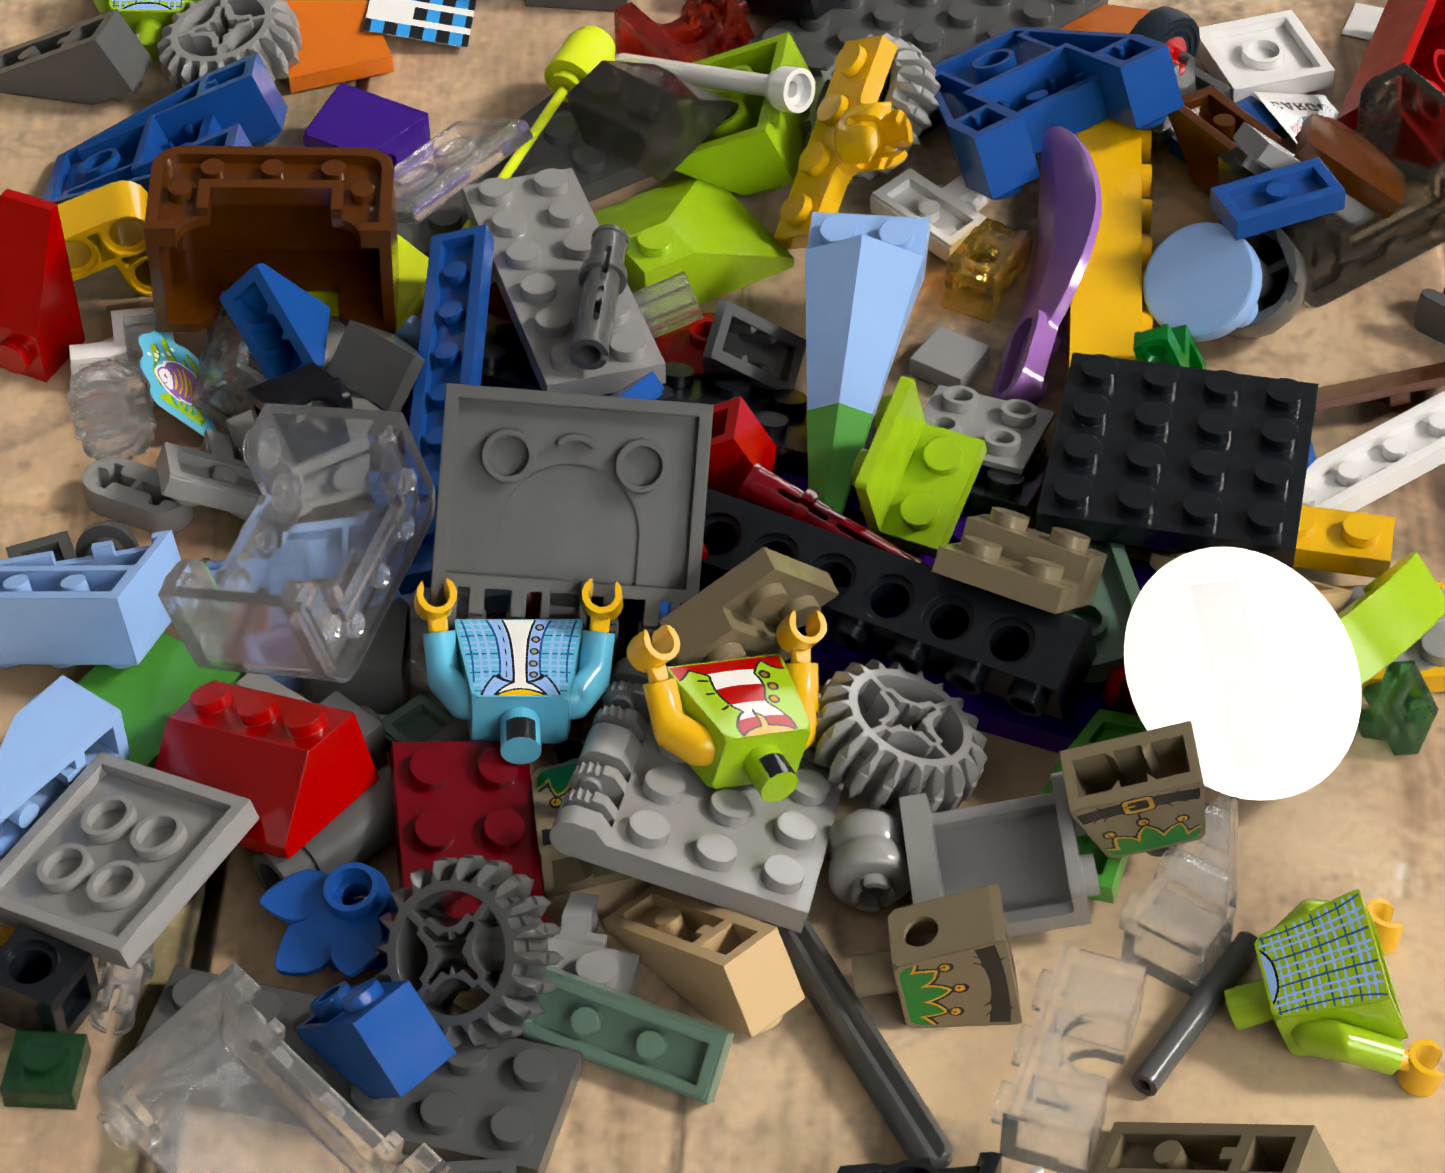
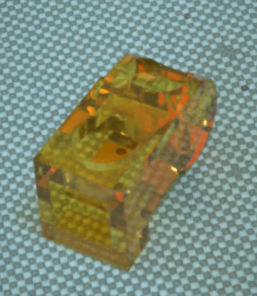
M986 218L978 227H975L947 259L943 308L990 323L999 310L1001 296L1014 279L1021 277L1028 264L1033 245L1032 232L1025 229L1016 230L990 218Z

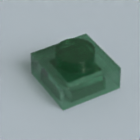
M16 1030L0 1086L4 1106L76 1110L91 1055L87 1034Z

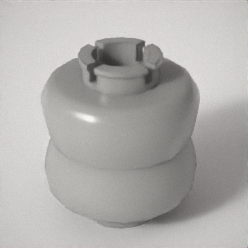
M862 808L856 810V812L846 814L834 822L828 832L829 841L826 848V856L829 861L828 884L835 897L850 907L867 912L883 910V907H889L905 897L911 885L902 821L888 812L872 808Z

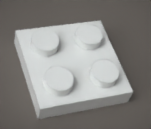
M1292 10L1199 27L1200 44L1197 56L1212 77L1232 88L1231 101L1234 103L1251 95L1262 102L1254 92L1304 95L1308 92L1333 88L1335 69Z

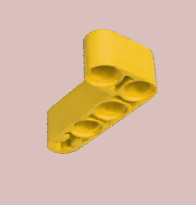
M120 180L58 204L73 282L116 265L128 285L136 293L144 296H153L144 234L148 193L141 185L132 181Z

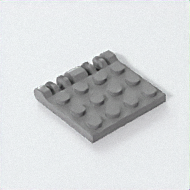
M627 657L618 660L610 676L609 686L602 697L604 708L599 709L592 723L594 725L589 730L577 761V767L570 779V787L573 789L570 793L566 792L565 797H563L560 805L561 809L558 811L551 828L549 839L553 847L565 855L801 933L810 910L829 841L828 832L834 823L844 785L828 781L830 768L820 766L814 762L817 749L811 746L804 751L796 772L798 777L796 789L781 801H764L753 784L714 789L707 786L685 761L658 745L654 737L643 684L649 683L647 673L636 670L630 664Z

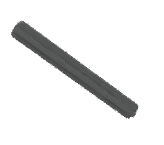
M806 919L801 933L762 921L778 928L801 988L908 1159L930 1158L935 1169L947 1168L952 1162V1144L808 919Z

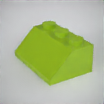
M789 32L692 62L762 74H769L781 66L805 68L810 72ZM686 85L666 162L671 170L742 196H748L764 190L776 191L788 183L794 182L805 135L801 125L807 116L804 112L791 113L776 110L763 96Z

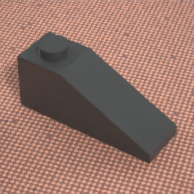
M115 9L0 51V93L90 105L111 98L122 101L135 94L143 84L141 78L153 59L119 11Z

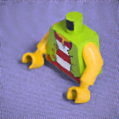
M795 610L780 622L776 630V638L781 648L790 654L791 663L786 664L780 654H771L720 662L712 661L666 667V663L675 658L680 650L679 636L674 628L665 624L655 630L652 634V645L647 630H643L633 637L626 650L627 659L636 670L647 673L649 683L643 684L654 737L658 745L685 761L709 787L722 789L753 784L761 798L766 802H778L788 797L798 785L796 772L803 753L812 746L815 739L817 712L819 711L818 663H811V648L823 639L826 634L827 623L824 615L816 610L807 618L805 626L807 636L802 635L796 627Z

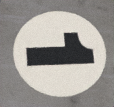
M1210 547L1183 554L1160 568L1139 592L1127 620L1123 655L1124 670L1130 696L1137 714L1147 731L1191 720L1205 786L1232 797L1259 801L1287 798L1312 788L1330 775L1347 753L1358 726L1361 710V681L1357 658L1345 627L1328 601L1310 582L1289 566L1259 552L1235 547Z

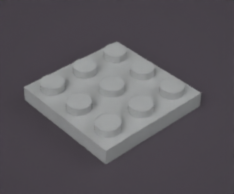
M100 751L0 861V922L16 928L21 924L91 953L92 956L131 969L260 818L251 800Z

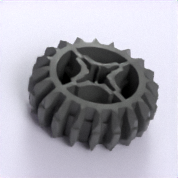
M464 855L459 860L453 857H443L433 862V869L420 868L416 872L410 873L412 888L401 887L397 891L391 892L399 911L387 912L378 918L390 930L388 940L379 941L372 948L381 954H387L388 966L382 968L374 977L382 982L409 980L453 1048L461 1045L465 1032L473 1045L479 1049L495 1048L500 1043L501 1037L516 1038L525 1033L523 1019H537L539 1015L545 1013L536 994H550L558 988L554 981L545 975L547 965H557L564 959L558 952L548 951L547 940L553 938L562 928L558 927L555 923H543L541 920L551 901L547 900L544 896H530L534 879L529 878L526 874L512 875V865L503 860H490L488 862L482 855ZM469 894L483 902L475 913H466L463 918H453L447 912L451 905ZM471 988H483L490 996L471 1011L453 1002L460 992H469Z

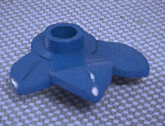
M350 862L338 866L330 874L314 869H305L288 876L268 889L259 899L261 907L272 916L289 924L276 954L274 963L276 971L282 975L294 977L310 976L323 971L333 962L341 974L347 978H353L368 968L379 954L372 946L383 940V933L378 918L388 912L392 900L391 889L385 876L377 869L364 863ZM367 896L357 904L347 905L354 897Z

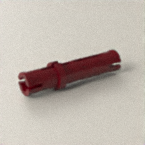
M759 462L753 466L738 491V499L916 562H923L922 559L915 558L873 533L865 526L858 524L819 500L821 496L819 492L810 487L803 491L764 468V465Z

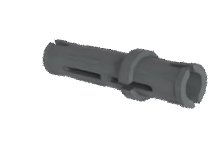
M613 224L601 225L593 231L589 258L583 262L579 273V284L582 287V294L569 357L575 365L586 370L599 369L608 361V347L615 320L617 300L627 285L628 274L624 262L625 253L628 249L627 244H629V236L625 230ZM602 272L607 274L606 279L600 278ZM598 290L603 291L601 302L596 301ZM594 312L599 313L598 320L593 319Z

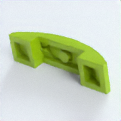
M1417 551L1409 553L1363 588L1365 594L1337 614L1352 643L1357 658L1361 685L1411 647L1445 614V594Z

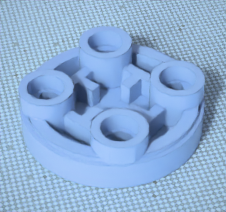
M1211 222L1196 223L1175 231L1161 242L1147 264L1143 279V294L1150 314L1161 326L1169 324L1170 328L1186 324L1195 342L1218 339L1236 328L1246 327L1254 321L1258 313L1257 301L1262 288V268L1259 258L1253 247L1244 238L1236 241L1222 224Z

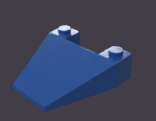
M1012 27L932 65L937 70L935 79L941 85L938 93L934 96L940 105L936 110L967 188L992 200H1002L1015 196L1022 191L1024 184L1041 176L1035 154L1041 151L1044 135L1053 126H1061L1073 134H1077L1111 118L1136 130H1146L1162 124L1166 119V115L1184 107L1168 45L1140 34Z
M254 53L205 74L57 156L42 199L58 205L120 180L135 182L141 185L148 193L151 167L155 157L162 151L177 146L266 145L277 138L283 130L288 107L259 54Z

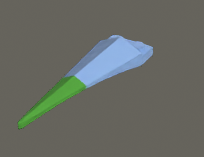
M812 212L807 250H805L808 488L810 487L821 494L819 500L841 514L844 512L852 486L851 472L854 461L859 451L865 446L897 349L924 281L930 237L929 218Z

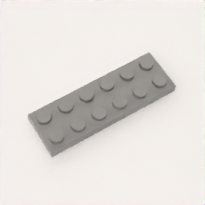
M549 168L541 170L536 174L507 179L489 178L481 183L462 186L463 206L472 227L487 224L494 239L492 274L542 391L589 395L610 394L621 390L651 371H654L661 384L666 383V363L628 284L618 296L615 320L608 347L607 363L599 369L586 370L575 365L569 357L582 294V287L579 284L580 268L583 262L589 258L592 233L600 226L572 168L561 170ZM602 272L600 278L606 279L607 274ZM598 290L596 301L601 302L603 291ZM593 313L594 320L599 319V313Z

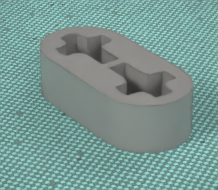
M107 457L90 464L82 475L87 505L91 511L100 516L151 533L172 530L173 533L186 527L194 516L193 507L179 504L170 497L162 496L158 470L156 468L125 458Z

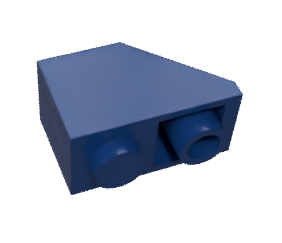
M372 978L357 986H349L346 981L338 983L324 991L311 1002L309 1006L314 1014L294 1029L307 1046L370 1099L402 1098L456 1054V1051L409 980L379 983L377 978Z

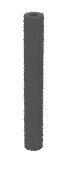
M1241 931L1237 934L1132 1075V1084L1139 1092L1147 1096H1154L1224 1002V990L1235 987L1257 957L1254 942L1257 939L1255 935L1246 931Z

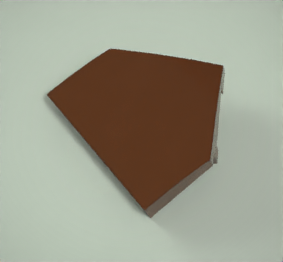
M1312 113L1302 123L1301 131L1295 136L1297 141L1295 158L1302 162L1319 157L1346 192L1387 219L1402 205L1405 175L1367 139L1343 123Z

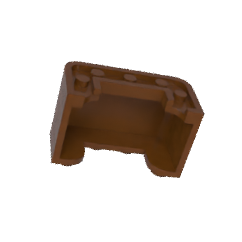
M177 146L164 150L155 157L151 167L144 234L158 332H196L209 327L217 320L221 301L218 297L221 296L222 291L230 288L255 264L264 263L306 292H338V315L344 325L348 326L350 320L392 334L396 333L399 258L393 162L386 153L365 147Z

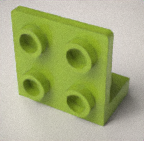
M901 376L893 395L886 393L880 401L875 417V429L877 432L869 450L863 448L859 451L851 472V484L855 487L860 502V512L864 515L868 529L895 546L936 558L939 546L947 545L950 541L985 458L987 449L985 440L926 423L915 380Z

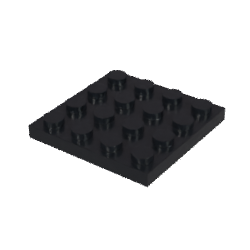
M1073 352L1037 508L1035 530L1051 534L1053 527H1059L1081 533L1095 541L1182 553L1210 547L1243 548L1267 555L1293 568L1319 384L1300 382L1289 378L1277 379L1238 374L1227 370L1214 371L1175 366L1165 362L1152 363L1113 358L1103 354L1090 355Z

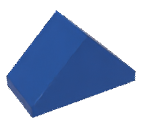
M255 264L218 297L267 381L311 362H314L320 368L324 365L331 307L266 264Z

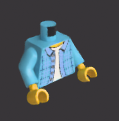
M448 578L445 579L444 596L447 603L443 606L435 607L425 601L423 581L420 582L414 596V608L418 616L428 622L429 633L422 634L428 685L433 694L454 718L466 720L470 739L473 741H500L501 756L506 761L518 765L529 764L535 761L541 754V744H560L567 740L571 720L584 718L609 686L615 634L609 633L610 621L616 619L623 608L620 584L616 581L614 601L606 607H599L591 602L593 578L584 584L582 600L584 610L587 616L590 617L589 630H583V619H455V630H449L447 617L450 616L457 599V590L454 583Z

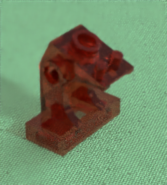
M688 0L681 10L680 18L670 23L660 24L654 22L636 5L630 2L614 9L616 53H628L688 63L699 61L748 45V42L755 37L746 19L751 12L744 0ZM668 82L682 96L684 95L686 84Z

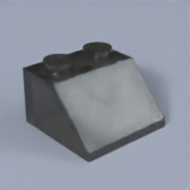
M602 60L565 96L584 143L661 182L735 110L733 101L662 67L646 63Z

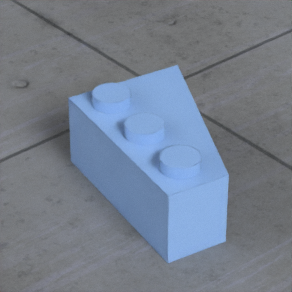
M172 530L152 533L151 545L115 551L112 540L92 543L91 550L93 555L56 561L53 551L1 559L0 668H10L17 665H51L55 668H68L75 665H108L111 668L122 669L139 665L191 597V591Z

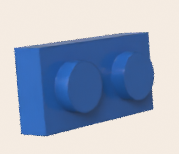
M1316 157L1212 187L1210 190V208L1237 241L1343 210L1345 207L1346 190L1320 158Z

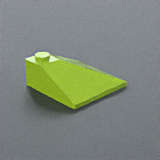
M690 176L681 177L593 212L600 226L605 224L619 226L629 236V244H627L628 249L625 253L624 262L628 274L627 284L647 326L794 267V257L779 242L773 239L768 230L728 190Z

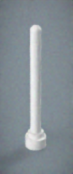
M628 53L618 54L613 65L614 70L621 75L763 96L776 110L791 113H802L807 110L815 95V81L812 74L807 69L800 67L781 66L769 74Z

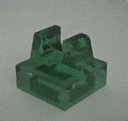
M1414 660L1391 662L1380 682L1369 684L1364 688L1362 693L1370 708L1360 710L1357 728L1364 738L1387 741L1394 756L1418 754L1439 709Z

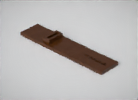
M1445 362L1318 387L1315 412L1371 400H1378L1390 407L1411 403L1410 392L1445 386Z

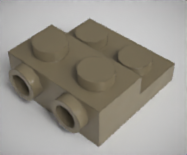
M992 507L990 514L967 517L960 542L939 546L932 572L1035 608L1058 614L1093 604L1107 554L1088 548L1091 538L1086 535L1059 527H1053L1051 535L1028 528L1030 518L1024 514L1005 508Z
M763 547L659 620L661 626L665 624L670 625L679 636L680 650L676 657L670 660L672 666L771 654H780L785 662L790 658V654L784 651L777 642L776 630L780 622L795 610L796 627L805 626L807 618L814 611L821 612L820 607L838 596L839 593L828 572Z

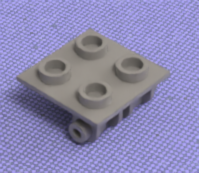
M939 385L923 409L926 423L985 440L987 453L982 462L983 466L1022 475L1036 449L1040 452V455L1045 456L1047 440L1042 438L1055 417L1054 411L1037 408L1029 401L998 399L978 394L974 389L960 385L950 387Z

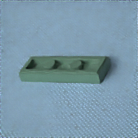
M547 965L545 975L551 978L558 988L550 994H536L545 1013L539 1015L537 1019H523L525 1033H522L520 1036L542 1044L579 1051L585 1060L704 1104L714 1102L735 1032Z

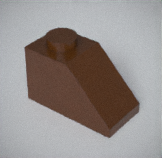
M1211 85L1182 96L1184 107L1168 114L1195 184L1209 195L1212 187L1254 176L1252 172L1242 165L1248 155L1234 144L1235 140L1232 139L1243 122H1246L1282 146L1283 138Z

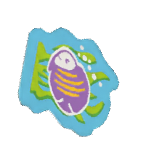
M155 328L151 333L141 334L138 337V343L143 353L140 359V369L149 381V392L152 399L161 408L203 437H205L206 429L217 431L210 414L218 408L219 390L203 364L188 349L176 344L170 332H158L157 328Z

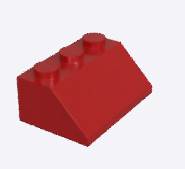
M216 680L204 684L193 691L190 695V700L167 718L155 765L157 770L250 799L260 819L237 846L285 859H290L379 779L354 712Z

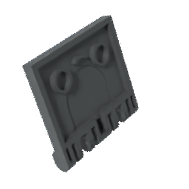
M446 383L429 604L440 607L447 603L444 596V582L448 578L456 587L457 598L458 586L469 587L466 619H486V610L484 609L485 588L510 590L509 608L505 614V619H525L527 592H540L538 619H583V630H586L587 614L582 600L584 584L593 578V596L601 597L600 607H606L614 601L615 583L617 581L622 588L623 599L642 600L640 621L637 624L636 635L643 630H647L652 645V634L658 629L660 601L669 602L668 615L699 593L714 405ZM457 599L450 616L447 617L449 630H455ZM617 618L610 621L609 633L615 634V642L618 639L619 620Z

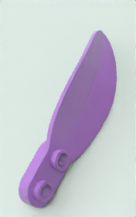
M1061 126L1049 128L1043 138L1040 161L1038 224L1032 265L1024 290L1017 325L1006 343L991 393V397L1003 400L1021 399L1029 401L1035 406L1040 403L1046 393L1048 381L1044 379L1048 362L1057 352L1061 342V337L1057 335L1058 327L1067 312L1090 259L1099 229L1102 210L1101 187L1091 155L1075 134Z

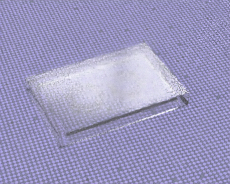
M526 120L456 121L394 166L397 223H420L460 193L462 186L472 184L532 139L533 135Z

